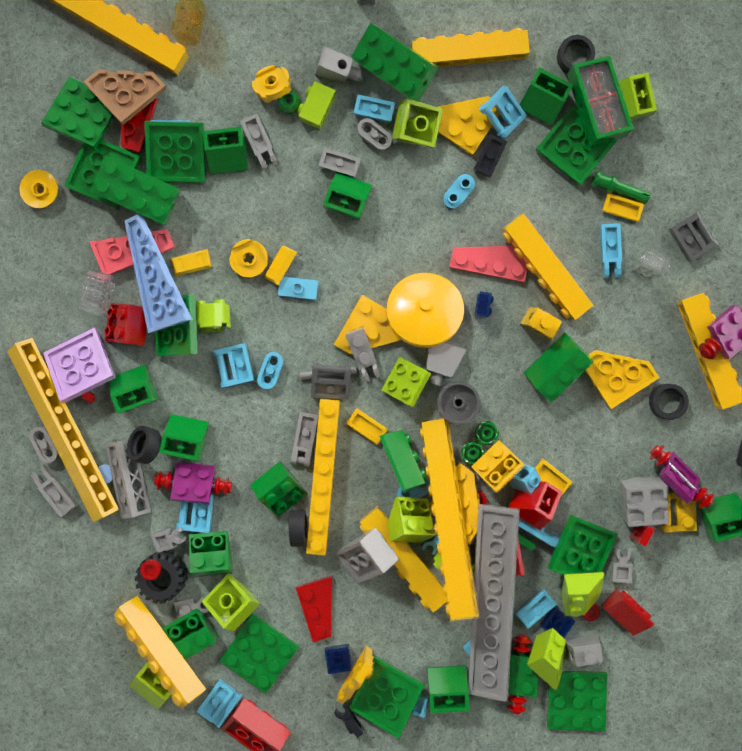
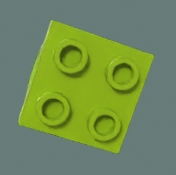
M399 357L382 391L414 407L431 373Z

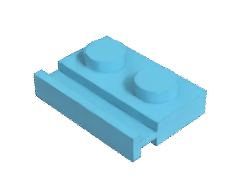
M219 679L198 708L197 713L211 723L216 724L219 728L240 700L242 694H239L233 687Z

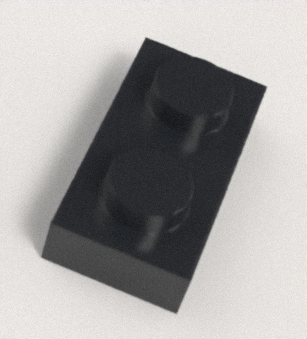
M490 134L473 170L491 178L507 141Z

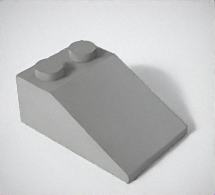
M376 528L365 532L334 553L357 584L384 574L398 560L394 549L386 543L383 535Z

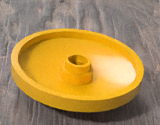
M417 273L404 278L393 288L387 301V319L391 329L401 340L412 346L429 348L447 342L457 333L463 320L464 304L460 292L449 280L437 274Z

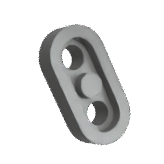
M369 118L359 122L358 133L365 141L379 151H386L390 148L392 137L385 129ZM370 127L371 131L369 133H366L364 131V128ZM385 139L386 143L382 145L379 143V140Z
M36 427L32 429L29 438L39 459L44 463L56 461L59 458V454L46 428ZM40 433L44 434V438L42 440L39 438ZM48 450L53 452L51 457L47 454Z

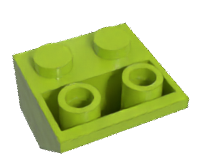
M648 72L630 76L619 81L631 121L651 117L657 111Z
M395 498L387 523L391 542L422 543L435 536L428 499Z
M148 662L129 684L131 689L156 709H159L171 695L168 689L163 688L157 674L151 671Z

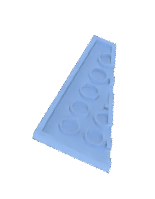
M135 215L124 220L148 333H155L192 320L143 215Z

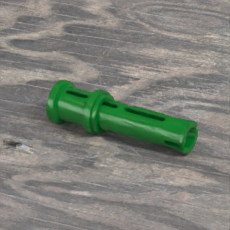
M600 170L596 171L591 182L592 187L597 186L605 189L607 193L615 192L643 204L648 202L651 195L650 192L618 181L615 176L604 175Z

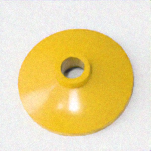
M33 170L22 178L19 187L20 195L29 206L45 208L55 201L58 195V184L50 173L44 170ZM43 187V193L39 194L38 189Z

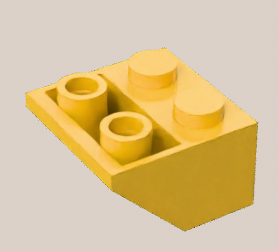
M498 440L471 467L497 493L525 465Z

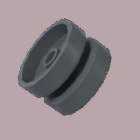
M461 381L450 382L443 386L438 392L436 399L437 410L440 415L447 421L455 424L467 423L475 418L481 403L476 389L470 384ZM456 399H461L462 403H460V406L455 405Z

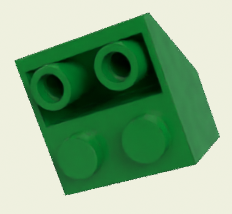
M539 67L519 105L524 112L552 126L573 84Z
M242 127L203 131L204 148L211 175L249 170L245 133Z
M336 172L327 191L323 207L331 212L360 221L373 185Z
M146 364L115 375L116 378L110 380V395L117 414L125 413L159 400Z
M171 414L163 433L159 453L195 461L202 459L209 422Z
M281 461L250 484L257 499L277 517L308 494Z
M736 492L714 497V502L709 507L700 508L709 540L716 543L742 536V501Z
M228 531L189 535V568L191 575L203 577L233 574L232 552Z
M198 608L163 627L166 635L184 660L216 643L219 638L209 618Z
M466 666L427 667L430 713L470 711Z

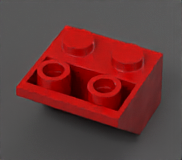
M110 303L107 309V326L104 330L105 341L144 346L147 325L143 307Z
M540 481L531 494L516 489L508 508L519 509V518L541 531L552 520L562 491L546 481Z
M615 589L601 604L633 636L654 626V623L650 620L652 616L624 590L620 592Z

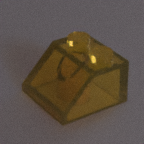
M179 0V2H176L175 14L177 15L176 21L172 23V33L177 40L200 43L206 9L203 0Z

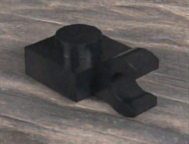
M346 703L342 705L345 709L343 713H340L336 708L334 711L335 716L338 719L346 720L345 726L350 734L354 733L357 738L363 734L364 727L354 713L350 711L349 706Z

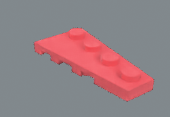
M169 230L151 232L161 254L176 248ZM128 236L90 241L103 274H106V277L134 266Z
M513 245L453 248L449 268L524 283L527 273V262L516 255Z

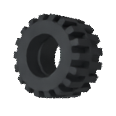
M155 552L140 563V567L135 572L137 573L135 581H138L135 586L136 589L140 588L139 594L141 596L143 594L146 596L145 600L153 599L152 603H157L158 601L165 603L181 592L187 581L185 576L188 572L187 569H184V561L182 563L179 561V556L174 557L173 552ZM150 559L158 561L161 567L169 572L171 577L170 585L162 587L157 585L154 580L143 578L140 572L142 564Z

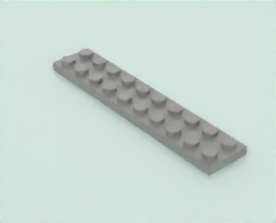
M480 504L478 508L474 579L479 617L472 618L468 691L471 695L506 702L509 686L519 509Z

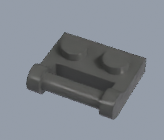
M700 211L669 229L689 262L720 244L717 239H714L702 220ZM693 221L697 225L698 229L700 230L701 234L703 235L708 244L704 245V243L702 242L701 238L699 237L693 225L691 224Z
M313 363L311 397L349 400L351 365L343 367ZM318 373L345 374L344 379L318 377Z

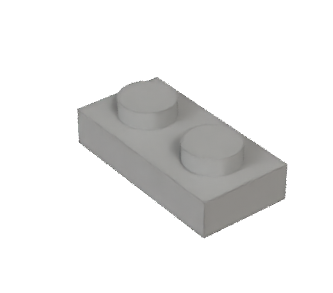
M324 148L319 168L356 178L361 158Z

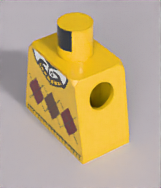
M529 307L520 324L552 342L562 321L540 308Z

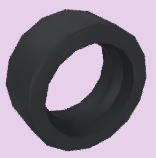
M571 35L560 45L556 56L557 64L565 73L568 74L573 66L565 58V50L572 44L580 45L586 50L587 58L585 62L594 60L596 54L595 47L586 36Z
M665 383L658 385L649 396L651 411L661 419L674 420L680 418L688 409V395L677 384ZM671 390L679 396L680 403L674 412L665 413L659 408L657 403L658 397L663 391Z
M144 425L137 427L130 435L127 443L129 459L142 464L151 463L160 450L162 441L159 431ZM146 440V444L144 446V449L142 450L143 443Z
M290 510L289 542L291 547H306L307 517L305 510Z

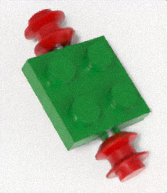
M517 634V637H513L516 645L512 646V649L517 654H510L508 693L512 695L508 696L511 704L507 705V709L513 714H522V712L526 711V708L522 705L527 702V699L523 696L537 698L539 675L527 665L530 656L525 654L531 651L528 643H531L532 640L527 635Z

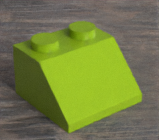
M410 99L401 100L392 139L408 144L435 148L443 109Z
M604 572L564 575L561 599L565 616L578 617L587 613L600 597Z
M229 573L201 601L223 629L233 632L261 604L244 585Z
M553 628L536 635L527 664L554 690L558 689L566 659V640Z

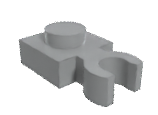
M168 528L153 533L151 537L157 553L172 549L177 544L184 542L187 538H180L178 536V533L183 528H177L173 532Z
M616 548L615 556L617 562L612 561L611 581L632 583L633 564L627 562L631 557V551L626 549V554L620 556V549Z
M194 597L175 601L177 618L196 608L202 613L208 612L209 610L201 605V601L205 597H202L198 602H195Z

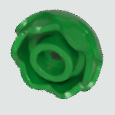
M293 90L277 99L278 108L283 113L293 114L301 104L299 95Z
M490 421L479 423L475 429V437L482 445L495 443L499 436L498 428Z
M475 441L466 443L461 449V458L469 465H474L484 455L483 446Z

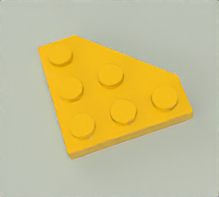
M486 96L438 106V108L443 109L438 134L473 156L492 127L486 115H483L479 110L480 106L491 97ZM493 107L491 110L498 118L499 112Z
M362 295L334 345L349 354H353L345 334L361 327L365 330L371 348L397 342L401 339L393 332L389 325L387 309Z
M597 350L589 354L593 358L594 363L585 370L609 409L614 408L660 378L649 361Z
M459 463L456 467L466 537L467 542L472 544L477 537L478 508L480 505L476 485L477 477L476 474ZM432 499V501L429 503L431 513H432L431 505L434 504V503H433V499Z
M365 646L337 694L336 701L344 704L346 700H350L354 691L358 690L362 685L364 678L368 679L373 671L372 666L374 662L372 660L374 657L372 656V649L368 646Z

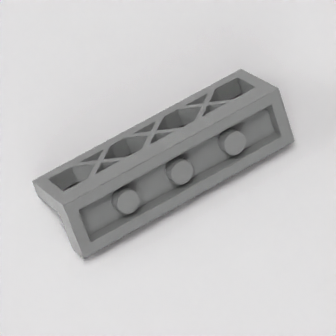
M129 439L105 444L121 519L132 518L151 512L141 463L129 459L124 450L123 444L128 443ZM130 462L133 463L135 467L133 474L129 471L128 468ZM134 481H136L139 486L137 492H135L132 487ZM138 499L142 501L144 510H137L136 503Z

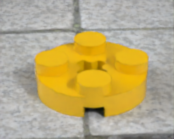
M275 65L264 67L257 72L255 81H252L255 94L265 103L278 99L291 91V79L284 67H281L282 69L276 68Z
M245 239L236 243L232 248L233 250L229 258L230 265L240 276L255 278L261 275L267 268L268 253L259 242ZM246 254L254 256L251 264L244 262Z

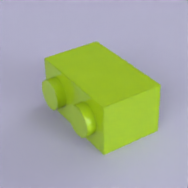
M314 81L313 85L308 87L305 94L307 97L304 104H300L297 114H299L301 122L321 130L336 98V90Z

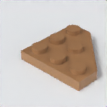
M97 70L83 81L87 88L122 125L167 89L165 84L153 72L134 73V71L118 70V72H107L106 70Z

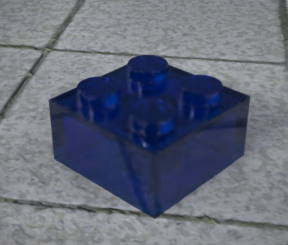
M482 291L478 293L474 317L488 318L491 315L492 308H490V304L493 303L494 299L492 293Z
M555 606L548 612L540 625L546 631L553 628L565 638L576 621L571 616H565V613Z
M349 644L325 647L328 674L352 671Z

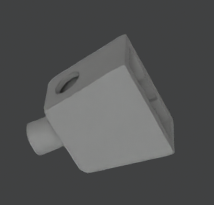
M324 46L315 75L345 83L347 77L358 81L361 69L351 66L353 61L351 57Z
M447 343L429 347L425 370L433 372L429 383L441 386L444 376L452 378L466 350Z
M599 635L567 639L566 660L575 667L602 663L603 657Z

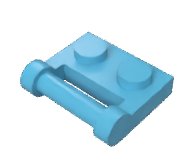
M502 86L479 108L480 112L486 115L497 131V136L501 139L506 138L527 116L507 86ZM493 107L497 109L507 125L505 127L502 126L491 110Z
M246 343L212 351L213 356H216L221 377V388L255 380ZM224 354H228L234 378L232 380L228 378Z
M211 494L210 505L193 503L191 524L186 523L188 502H181L179 522L176 524V529L181 527L184 531L210 533L214 494Z

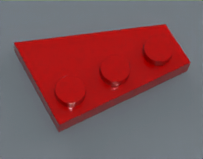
M157 98L124 125L121 124V147L123 149L142 154L145 144V121L153 119L158 103Z
M332 575L296 587L313 643L331 637Z

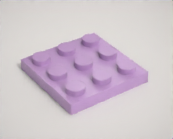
M92 328L43 353L59 400L63 404L116 378L96 328Z

